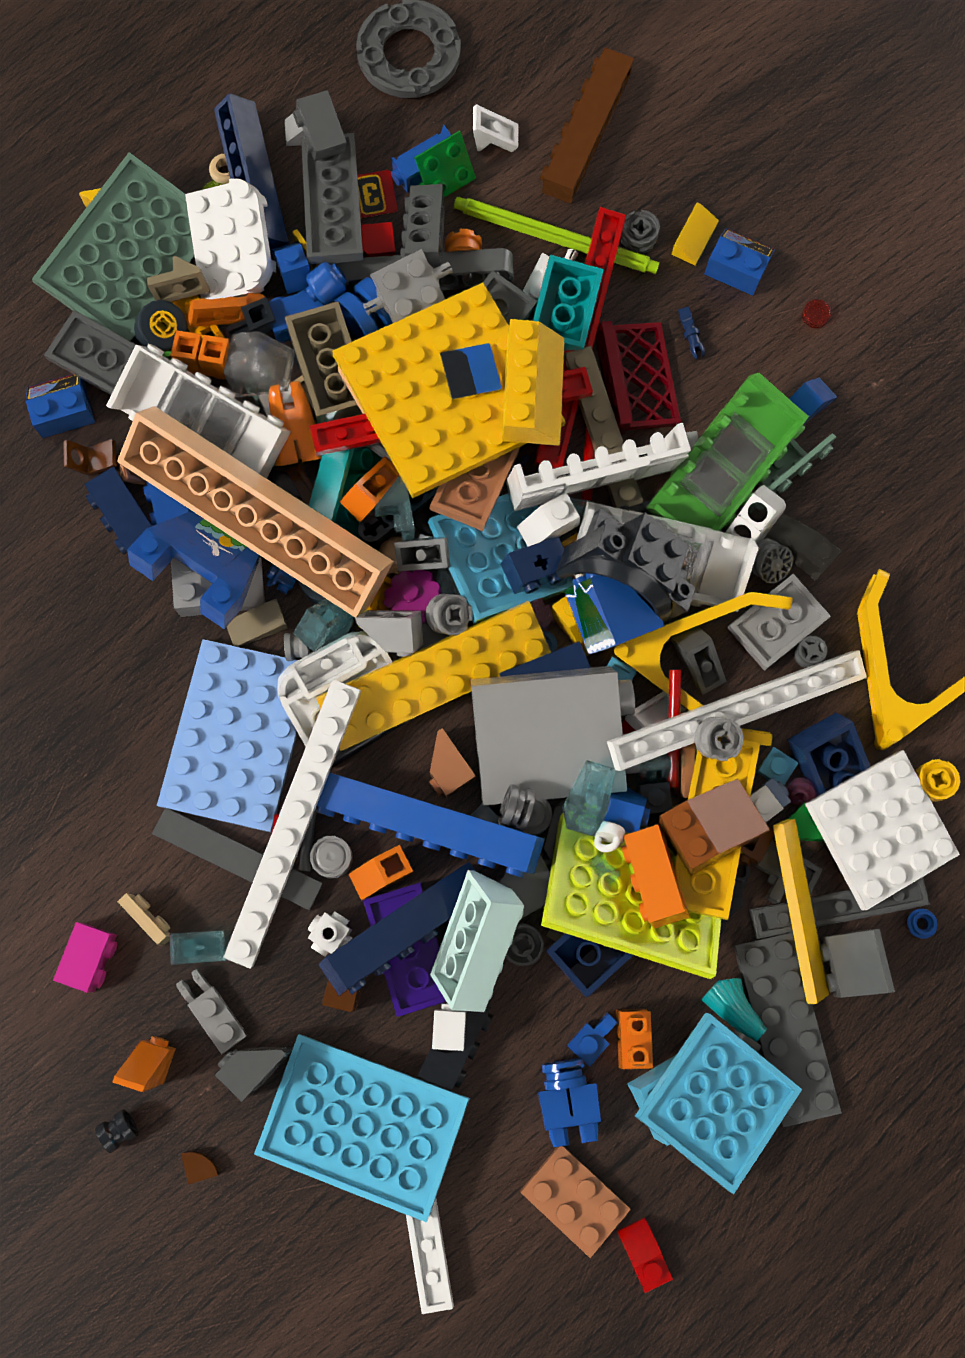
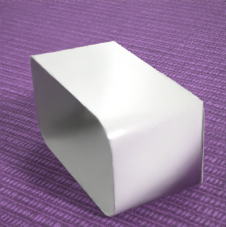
M765 485L760 486L752 494L725 533L738 535L734 527L742 524L750 529L751 539H754L756 543L763 540L786 508L785 501ZM760 502L766 506L768 514L764 521L755 522L749 517L748 508L752 503Z

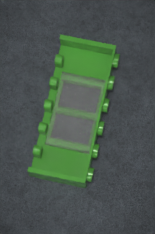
M760 373L749 375L691 448V451L688 453L689 457L673 471L670 478L646 509L654 516L721 531L723 527L726 528L733 522L736 517L735 511L740 505L747 503L753 494L752 490L756 484L763 482L771 472L769 468L774 461L780 460L788 450L786 446L791 439L797 438L805 429L803 424L809 416ZM682 539L692 549L699 551L701 543Z

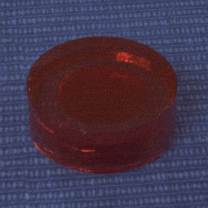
M811 300L802 311V320L810 328H821L828 322L831 309L823 300Z

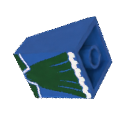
M585 574L573 579V586L564 590L589 655L664 626L659 616L634 589L614 579L595 574Z

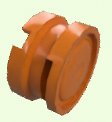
M460 229L458 233L452 231L445 238L446 252L482 250V238L480 235L476 236L474 231L470 229Z

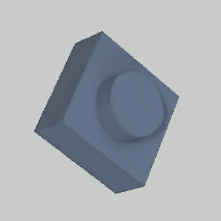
M774 778L759 787L761 788L766 785L782 807L791 802L788 798L789 792L780 781L776 782Z

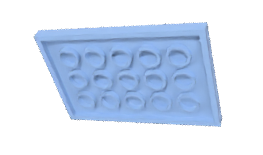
M202 639L158 799V807H166L174 811L272 833L274 815L278 811L298 733L281 704L278 696L277 681L283 671L298 660L286 661L285 657Z

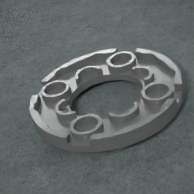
M402 0V3L391 6L384 4L366 18L357 36V57L364 76L377 89L399 98L422 97L439 90L453 77L460 62L461 42L455 23L442 9L422 0ZM404 29L421 31L431 39L434 45L432 60L427 62L423 68L416 67L411 71L396 69L389 64L384 56L383 49L388 38L392 34Z

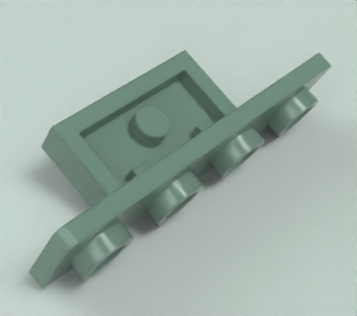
M832 433L808 454L792 438L786 446L788 448L786 454L780 460L774 461L769 468L771 470L770 474L763 482L757 483L758 486L765 485L774 493L777 491L780 494L792 485L791 479L798 474L802 477L813 467L811 463L817 457L822 460L834 449L831 444L836 439V436ZM760 502L752 503L748 508V513H752L756 508L761 511L766 506Z

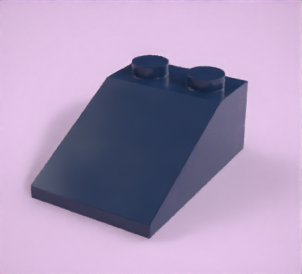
M838 713L832 714L787 739L794 759L798 762L797 765L816 797L871 767L853 721Z

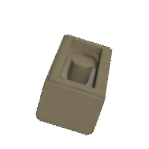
M274 599L234 617L228 624L227 629L233 646L240 647L288 629L278 600Z

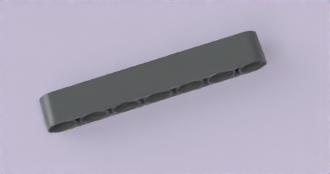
M497 248L442 253V264L448 261L451 266L443 269L441 272L452 268L453 273L439 279L441 291L470 289L483 283L492 270L510 283L514 280L513 254L510 250ZM401 255L364 257V261L336 263L348 280L345 283V292L348 291L354 294V285L366 277L372 279L370 274L400 260Z

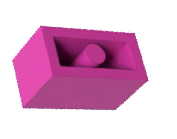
M76 922L53 981L86 993L95 992L96 988H100L105 980L106 971H104L107 960L111 959L115 954L117 934L85 923Z

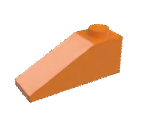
M151 1036L150 1040L140 1041L118 1070L112 1083L140 1092L163 1085L176 1048L168 1046V1040L157 1036Z

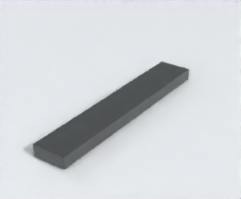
M166 807L152 832L153 835L252 883L263 857V854ZM292 869L281 897L311 911L323 883Z
M923 877L868 910L860 909L851 890L811 897L816 927L930 905ZM787 902L749 910L756 939L793 932Z

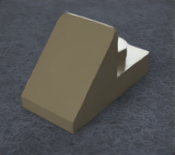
M173 256V271L147 278V286L156 301L164 300L171 302L210 292V287L201 269L177 256Z

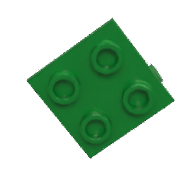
M460 130L414 157L422 178V182L419 185L442 184L444 197L476 179Z

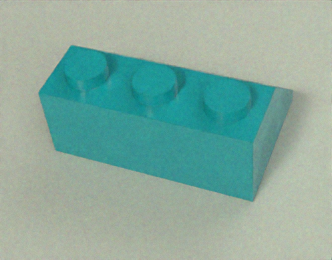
M550 255L532 321H539L564 337V351L583 350L604 269Z

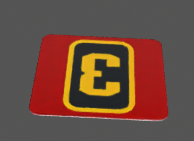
M389 170L358 175L361 218L398 211L391 172Z

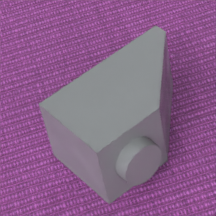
M367 610L356 617V623L385 652H397V656L402 657L411 656L424 645L421 611Z

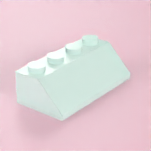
M474 870L467 871L430 975L451 1010L485 1012L488 1001L493 995V988L497 977L503 969V961L508 948L512 945L517 924L523 916L524 904L511 888Z

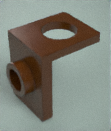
M110 439L89 447L70 440L64 441V467L90 476L117 466L115 440ZM73 449L76 450L80 456L79 465L76 464L71 457V451Z

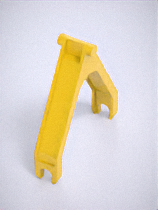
M878 569L877 574H873L859 605L857 615L875 732L874 747L879 751H884L964 693L965 676L925 704L906 702L895 693L890 686L878 608L879 600L890 573Z
M755 592L746 593L616 645L614 653L669 695V679L664 675L660 667V653L663 645L671 636L748 605L791 609L793 598ZM681 689V704L688 710L704 706ZM741 728L744 736L743 740L757 742L760 745H772L773 737L770 732Z

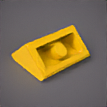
M697 202L674 244L671 254L695 266L719 222L700 203Z

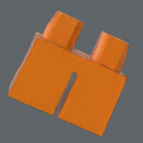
M176 330L170 356L188 365L186 370L194 375L196 372H199L205 376L225 380L228 376L232 353H228L230 345L228 338L203 335L202 338L201 334Z
M616 1009L618 1022L617 1037L620 1038L618 1040L619 1068H653L651 1011L647 1009Z

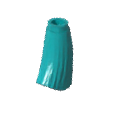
M742 979L718 980L702 998V1001L725 1022L753 1041L757 1042L766 1032L767 1028L763 1025L764 1023L745 997Z

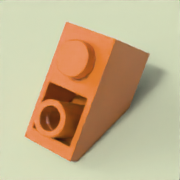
M398 845L372 858L349 873V876L361 901L415 873L402 847Z

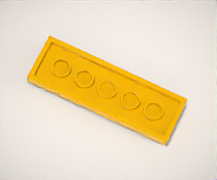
M743 740L740 753L735 758H729L728 761L707 758L697 750L688 800L737 778L748 796L751 797L760 743ZM741 847L691 876L677 854L675 869L688 912L728 920Z

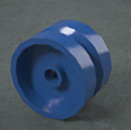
M369 277L354 285V294L347 291L334 300V302H339L347 329L356 340L393 323L389 314L383 308L370 315L366 313V310L374 307L375 304L364 309L363 304L377 298L376 286Z

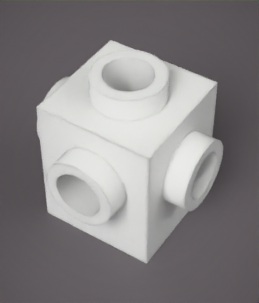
M335 911L332 915L325 912L322 917L317 915L308 927V931L311 932L308 939L314 942L311 948L326 957L328 953H333L351 941L352 937L349 935L352 929L346 926L349 920ZM326 928H332L334 931V936L329 940L323 936Z

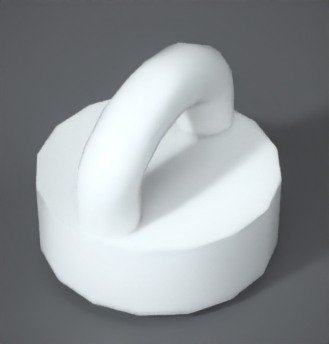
M608 821L596 823L594 830L595 847L602 852H611L617 849L619 844L623 843L624 828ZM602 841L607 842V843H610V844L604 845V844H602Z

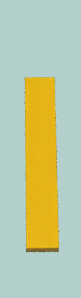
M787 819L773 825L806 1002L807 1004H817L827 997L829 992L796 820Z

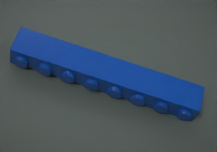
M329 773L317 803L318 813L334 817L335 812L344 815L343 821L360 825L361 820L369 822V829L385 834L387 829L397 831L396 838L413 842L414 837L424 840L422 845L424 847L440 851L441 846L451 849L450 855L467 860L468 855L479 858L478 864L495 869L497 863L507 867L506 873L522 878L524 873H535L545 840L538 836L333 773Z

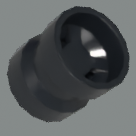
M125 1109L116 1113L110 1122L104 1121L95 1127L96 1135L108 1153H112L120 1148L121 1143L125 1140L131 1141L139 1135L135 1121Z

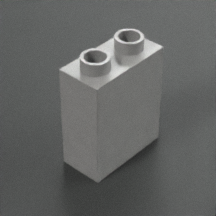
M605 666L471 679L483 805L502 804L510 784L518 785L520 790H534L535 800L626 792V774L639 773L640 764L621 771L615 770L607 741L623 736L621 716L635 714V697L631 679L618 680V672L612 667Z

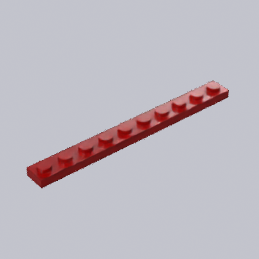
M600 207L598 210L585 264L604 270L584 348L589 346L593 348L626 217L625 214ZM574 350L564 351V354L567 353V352L574 351ZM564 361V362H563V371H566V370H567V367H566V363H565V361ZM578 400L562 403L561 414L565 419V424L561 427L560 445L538 444L533 465L539 466L542 461H549L552 469L563 467L579 403Z
M586 366L563 371L562 403L592 397L593 390ZM366 414L309 425L316 456L381 442Z

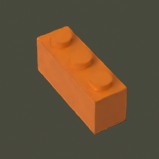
M657 824L624 835L626 845L622 846V851L627 864L632 863L634 874L630 875L635 892H640L643 903L639 904V909L644 922L649 921L654 928H659L690 918L668 843L661 827Z

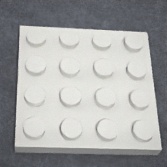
M904 750L892 754L805 803L861 910L870 909L960 855L929 796L921 787L920 780Z

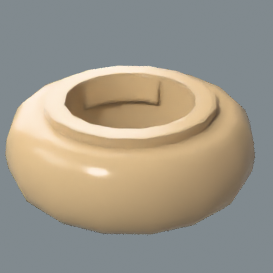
M224 153L215 156L209 166V173L212 179L221 185L228 184L230 179L229 172H219L221 167L227 165Z

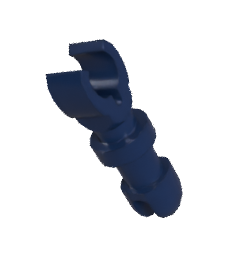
M689 306L678 310L679 317L685 330L683 333L684 338L690 344L691 354L694 359L698 360L696 351L700 350L702 357H704L705 349L699 339V328L695 327Z

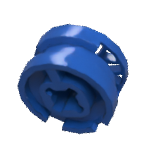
M583 1058L541 1064L542 1072L546 1074L547 1079L544 1081L545 1090H560L587 1084L586 1076L582 1074V1068L584 1067Z

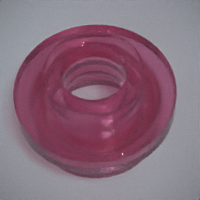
M796 778L787 785L788 798L795 805L807 803L816 796L815 787L806 778Z

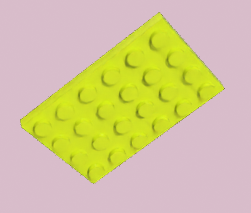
M563 812L559 818L541 926L708 979L715 977L721 919L689 912L690 918L659 928H654L649 921L644 922L639 909V904L643 903L640 892H635L630 875L634 874L632 863L627 864L622 851V846L626 845L625 840L623 839V843L619 844V847L611 852L599 851L594 845V830L597 822ZM602 841V844H604V845L610 844V843H607V842ZM670 850L672 860L675 866L676 856Z

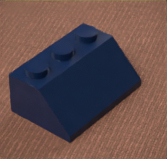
M566 933L546 950L565 976L586 998L633 956L632 954Z

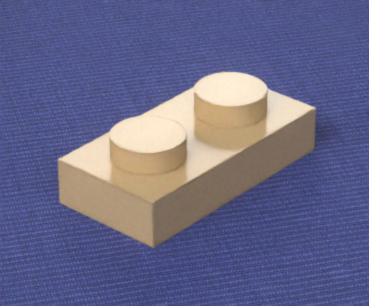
M126 893L117 901L157 945H165L173 937L168 932L170 929L168 923L159 915L155 918L147 910L151 906L140 894L134 896L133 894Z

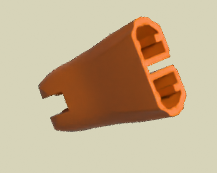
M299 381L290 382L291 397L293 398V402L283 403V394L279 384L270 386L269 389L270 415L284 422L283 427L291 431L274 466L298 463L299 459H302V462L322 458V455L316 456L309 426L316 424L305 390Z

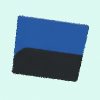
M489 343L440 353L452 399L502 389Z

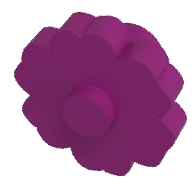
M414 570L412 574L410 571H402L399 575L392 578L391 584L393 587L385 590L384 605L389 611H421L423 624L427 621L426 609L430 600L436 595L442 594V588L435 582L434 576L429 571Z

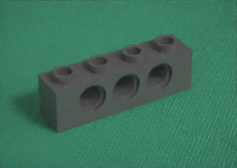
M443 185L410 186V196L405 197L406 214L403 216L405 231H402L403 248L400 250L401 259L422 249L428 263L434 269L442 265L445 219Z

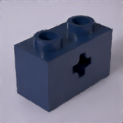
M559 537L507 554L500 565L514 594L523 591L526 594H530L540 589L543 584L550 583L552 586L566 579H561L556 574L564 552V547Z

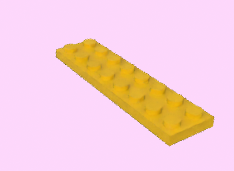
M530 602L521 603L469 627L459 635H451L414 652L411 656L400 658L345 683L362 691L339 747L340 751L471 692V679L500 677L499 673L551 653ZM327 692L316 697L320 708L323 705Z

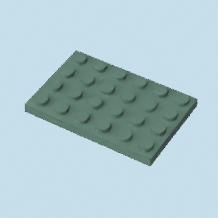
M129 152L32 278L33 283L71 310H75L132 342L136 337L134 331L136 317L145 305L151 301H156L147 286V278L173 271V256H177L189 263L195 258L185 193Z

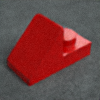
M645 1217L617 1230L645 1293L673 1280Z

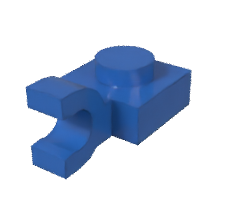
M607 1012L594 1028L586 1022L567 1046L577 1056L583 1058V1061L590 1067L609 1046L610 1043L604 1036L618 1022Z

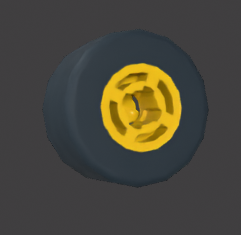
M157 300L151 301L139 312L135 319L134 331L136 339L141 346L147 347L149 343L166 352L172 349L176 330L187 332L188 325L186 317L179 307L169 301Z

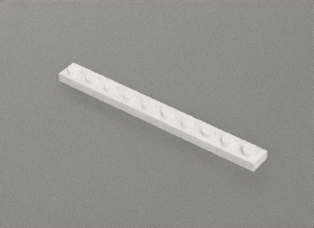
M850 651L609 740L607 744L615 770L627 769L695 743V732L699 724L709 717L730 719L740 726L865 679L867 676L860 651Z
M332 679L223 958L250 969L254 966L362 690Z

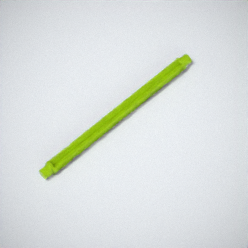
M457 196L455 199L454 208L463 211V214L586 254L588 252L590 237L471 198L464 199ZM618 247L614 261L616 264L653 274L657 273L660 262L651 260L649 256Z

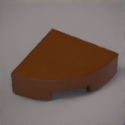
M196 1151L181 1153L188 1185L220 1175L217 1165L207 1156Z

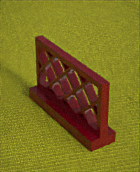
M612 321L601 322L597 329L595 340L604 386L620 434H625L627 430L673 427L681 423L661 322L613 325ZM643 332H655L656 342L653 346L640 337ZM625 333L633 341L628 347H625L617 340L616 334ZM635 342L648 351L643 359L630 350ZM650 354H653L661 361V367L658 371L645 362ZM625 355L638 364L632 373L622 366L621 360ZM640 367L654 376L648 384L635 376ZM655 379H658L666 386L667 392L663 396L650 387ZM629 381H632L643 390L638 398L627 391L626 385ZM645 392L658 401L653 410L640 401ZM660 404L671 411L672 418L664 419L655 412ZM635 406L648 415L645 421H633L631 411Z

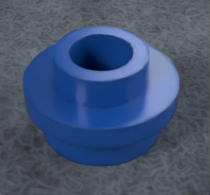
M916 909L907 918V928L916 938H929L937 930V919L927 909ZM919 918H922L925 921V927L923 929H920L917 926V920Z

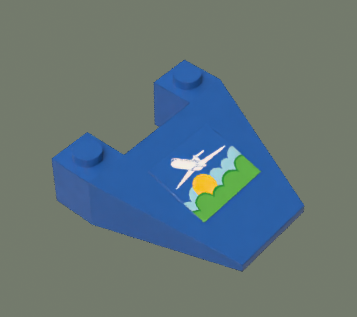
M193 511L146 528L127 549L129 565L152 581L157 578L173 558L210 581L212 585L200 598V612L223 629L228 626L242 609L261 557Z

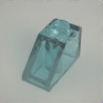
M325 598L306 610L293 634L304 645L315 652L330 643L354 616Z
M586 760L562 807L567 829L595 837L608 811L615 775L614 768Z

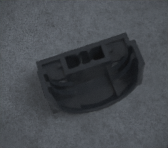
M603 509L594 512L586 535L565 547L556 570V574L561 579L577 574H595L619 581L641 594L648 601L646 602L647 605L659 616L663 623L689 610L696 587L686 581L688 571L682 568L689 544L647 513H643L623 525Z

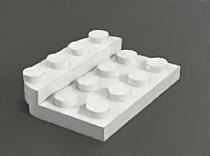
M229 179L228 184L185 194L196 266L201 269L210 287V292L200 294L201 299L246 297L248 293L256 294L264 291L263 287L270 280L272 272H276V261L272 260L270 255L263 208L268 206L265 197L261 195L257 188L241 179Z
M365 631L348 633L289 665L279 676L277 681L279 699L305 746L308 743L321 710L316 697L328 692L332 679L348 683L392 663L388 653Z

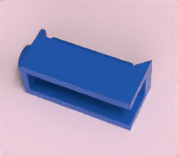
M444 124L441 134L438 135L437 133L397 157V160L394 157L392 158V178L398 186L402 185L407 193L410 192V186L419 185L422 182L414 157L451 136Z

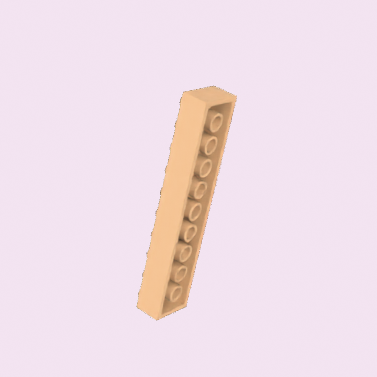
M153 406L135 414L117 460L118 463L355 618L370 607L394 562L393 560L157 407Z

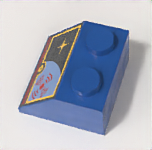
M726 228L709 258L704 275L753 296L775 249Z
M70 374L27 387L25 401L32 426L42 438L96 423L84 380L80 377Z

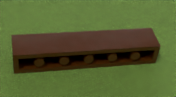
M606 47L600 57H595L591 68V73L593 74L590 79H585L581 89V94L583 95L580 100L576 99L573 104L570 122L566 121L561 131L562 140L560 144L555 143L550 156L552 161L549 166L545 165L540 176V181H543L542 193L572 204L629 81L634 58Z

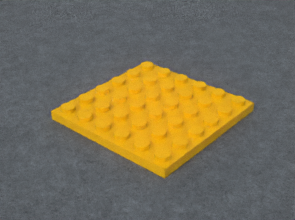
M484 283L478 284L332 351L337 365L340 367L412 498L527 444L502 441L509 325ZM489 343L502 389L452 399L440 353ZM561 414V427H562V426H564V424H565V419L563 418V416H562V414Z

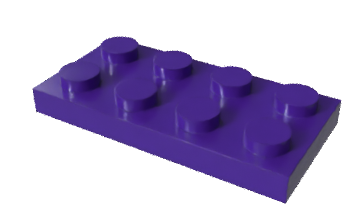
M421 883L363 900L370 926H373L423 892ZM436 936L426 944H423L421 940L413 945L415 951L400 961L398 957H395L389 961L392 967L385 971L384 975L397 1017L446 1002L430 975L440 949Z

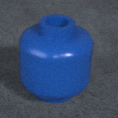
M323 262L307 274L306 280L309 286L305 290L314 302L320 300L323 304L327 305L346 291L345 283L348 280L336 263L331 265L328 262Z

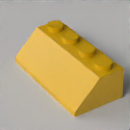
M510 319L507 335L502 441L559 446L565 338L539 321Z

